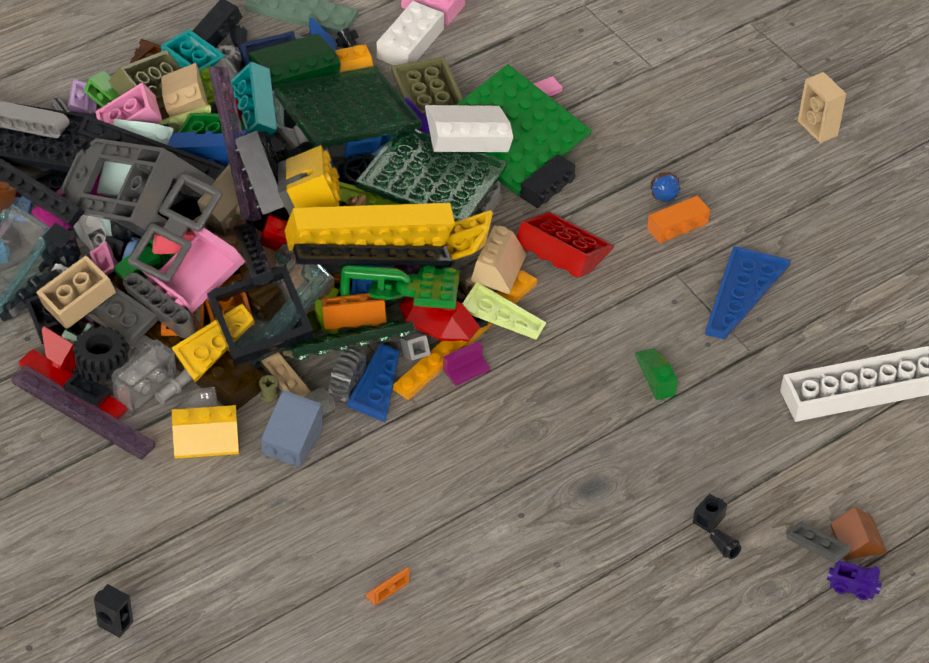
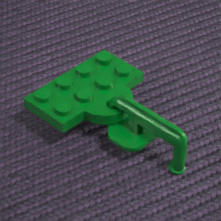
M346 265L341 271V296L352 295L350 293V278L376 280L371 282L369 288V296L372 298L392 300L408 296L414 297V306L455 309L460 270L451 267L437 269L434 266H424L419 268L418 275H407L403 271L393 268Z

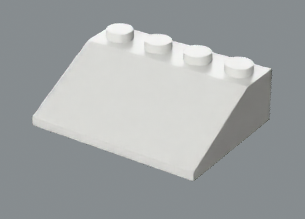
M425 106L434 152H509L513 133L510 122L500 106Z

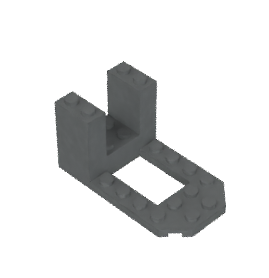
M95 138L90 143V148L86 151L82 149L77 153L61 187V195L80 207L85 212L83 215L115 221L142 237L151 223L163 228L168 221L157 213L163 204L167 191L170 187L174 186L181 173H186L210 186L215 180L165 148ZM104 161L132 165L116 199L90 194L94 188L97 176L102 171ZM186 182L180 190L184 195L202 197L205 193Z

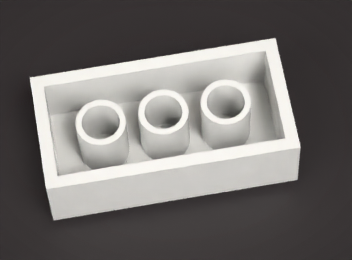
M412 1L377 41V59L391 65L416 62L444 30V13Z

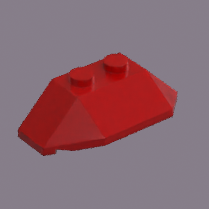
M407 296L399 305L406 324L440 341L462 340L463 342H469L480 327L466 307L456 301L455 309L414 306V297Z

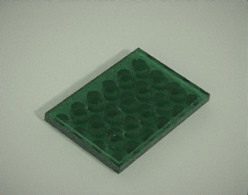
M391 320L378 326L368 325L315 337L279 350V353L285 355V357L302 360L309 358L308 354L317 356L328 354L329 349L342 351L349 349V345L352 344L353 346L368 345L369 340L381 342L389 340V336L392 335L393 337L408 336L409 331H413L415 328L411 321Z

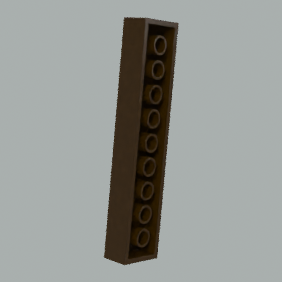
M116 272L109 275L108 277L112 285L128 295L123 279ZM158 320L145 335L158 343V354L163 355L164 351L170 352L177 362L175 368L182 372L185 368L174 354L172 347L186 338H181L180 336H161L162 322ZM227 350L194 383L224 406L236 405L237 411L260 393L262 389L259 387V381L263 377V373L248 362L234 367Z

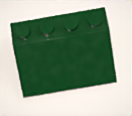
M319 34L249 52L253 63L270 69L272 91L278 93L337 78L340 74L341 62L334 49Z

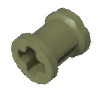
M266 375L260 379L259 387L262 389L260 391V399L263 402L272 403L278 399V391L276 390L278 380L276 377Z

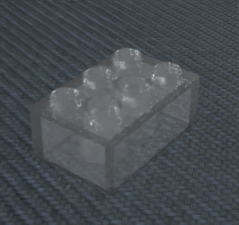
M156 339L136 356L131 357L126 364L116 369L111 375L114 399L126 405L127 411L130 414L136 413L155 397L156 392L167 385L169 379H174L177 376L175 352Z

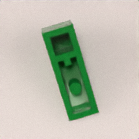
M655 348L635 352L637 361L655 399L659 400L675 396L678 379L668 361Z

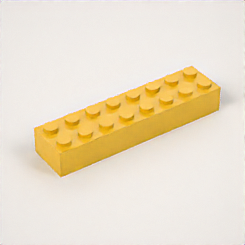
M450 203L293 208L285 228L289 251H293L294 244L445 245L455 225Z

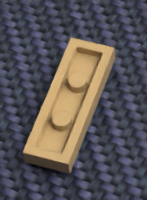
M279 352L261 360V367L268 375L276 377L281 391L285 390L307 399L312 397L309 388Z

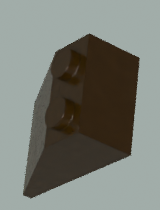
M245 262L239 267L243 280L251 276ZM274 283L248 291L252 300L251 305L257 311L255 314L263 322L266 320L272 325L289 308L281 289Z

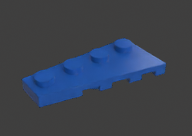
M380 343L348 400L347 407L380 421H386L398 361V350Z

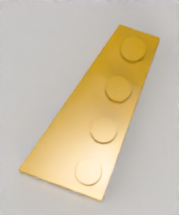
M243 304L223 315L234 343L254 323L253 317ZM215 320L173 346L172 350L193 381L196 382L227 351V347Z

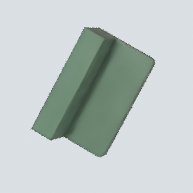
M88 323L84 331H89L90 328L95 327L96 325L93 323ZM69 329L64 330L61 337L74 344V341H77L76 338L80 334Z

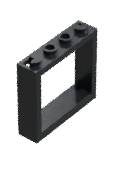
M286 265L271 268L274 279L270 280L269 283L281 279L284 280L303 326L251 345L236 349L217 302L264 285H254L250 276L243 281H233L229 286L223 288L216 287L207 293L209 306L234 367L313 338L312 326Z

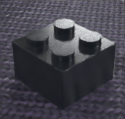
M38 295L25 300L41 344H44L43 327L63 334L66 329L43 306ZM78 321L67 329L74 332L81 330Z

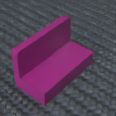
M479 341L443 356V371L455 386L489 372L490 366L482 357L483 346Z

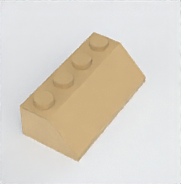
M494 225L477 259L471 279L472 282H478L481 285L507 294L510 293L527 255L513 231L503 226Z

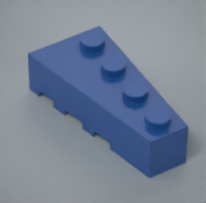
M229 130L214 134L213 131H206L205 134H197V132L173 133L167 145L227 167L237 155L234 144H236L235 139L247 135V130H240L239 133H232Z

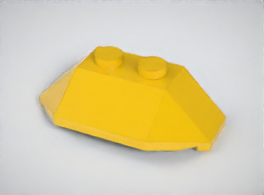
M491 210L455 222L445 245H442L447 246L452 260L474 254L485 246L493 216Z

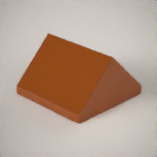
M853 507L830 525L835 538L850 546V553L843 557L844 560L884 554L887 551L873 517L857 507Z

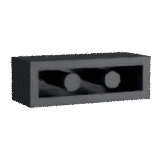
M219 0L192 32L217 48L243 16L236 5L227 0Z
M557 154L521 183L520 198L539 208L542 204L547 203L556 193L558 194L568 183L573 182L575 179V164Z

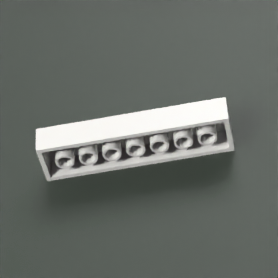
M929 346L783 375L780 391L795 422L929 395Z

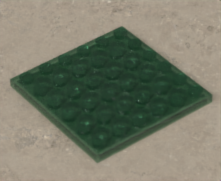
M377 66L272 85L274 95L314 148L320 145L322 148L342 145L347 142H357L363 139L377 138L383 135H392L398 132L422 128L421 119Z
M401 125L356 180L355 188L399 203L400 205L450 203L454 221L457 222L474 215L507 169L508 162L480 152H434L430 134Z

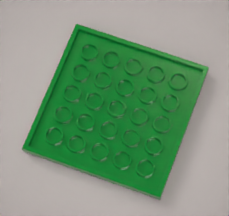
M509 64L456 104L460 106H500L506 115L513 133L509 152L464 153L517 196L521 192V183L557 154L565 157L589 137L592 132L589 127Z

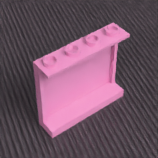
M204 227L200 232L192 230L195 234L190 240L192 247L169 283H165L143 272L147 277V281L191 313L207 299V293L216 287H220L245 263V260L234 247ZM175 254L159 271L166 274L167 270L169 269L177 254Z

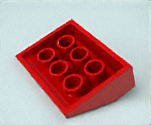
M551 212L522 221L517 234V239L525 251L537 254L538 258L548 260L555 267L569 271L570 275L578 278L589 274L614 248V245Z

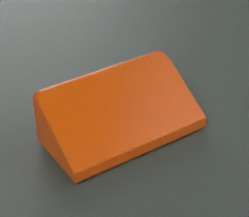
M407 567L367 592L365 596L374 605H377L409 583L410 569Z

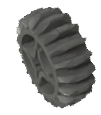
M349 346L340 352L329 378V397L339 402H348L365 372V352Z

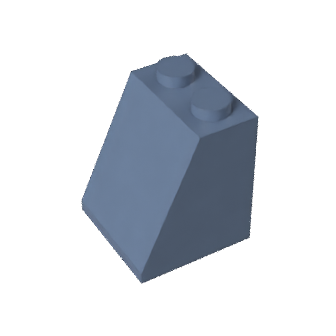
M283 390L261 438L262 453L285 461L287 464L300 467L322 433V404Z

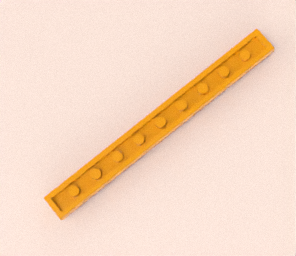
M521 270L509 294L501 291L496 293L516 304L537 285V279ZM488 322L487 326L479 328L469 342H463L462 340L441 341L430 351L431 355L423 357L393 384V391L410 400L443 370V356L472 344L493 323Z

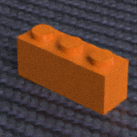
M697 195L648 216L647 229L659 243H662L708 224L710 209Z
M369 293L322 298L325 329L338 330L342 327L358 328L361 325L378 326L382 323H387L384 299L372 298L369 296Z

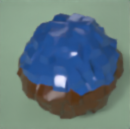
M663 172L653 178L650 189L655 199L670 202L678 196L681 187L679 178L671 172Z

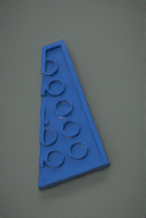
M733 246L705 335L725 340L790 266L791 260Z

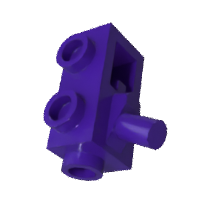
M840 560L836 563L835 568L830 567L827 580L831 581L830 587L834 588L835 592L839 594L852 593L860 600L873 599L874 594L879 595L882 582L878 581L880 569L877 566L865 568Z

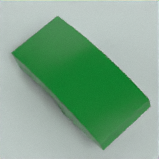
M147 246L138 260L153 266L160 263V256L154 254L152 248ZM131 254L114 267V271L123 280L130 273H137L142 276L141 270L128 264Z

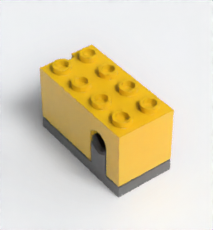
M321 145L278 163V193L289 216L293 208L340 207L339 201H341L339 193L341 191L338 180L340 177L335 167L332 168L329 152L327 150L324 151Z

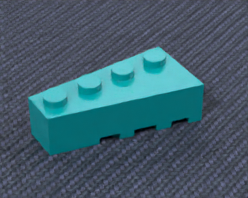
M250 62L229 84L230 87L234 88V98H237L239 101L237 106L243 113L241 118L247 133L267 131L270 136L277 130L270 69Z

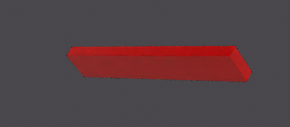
M34 349L19 360L20 367L113 424L127 412V406L111 396L99 407H96L65 391L64 383L74 373L65 368L62 371L52 366L53 361Z

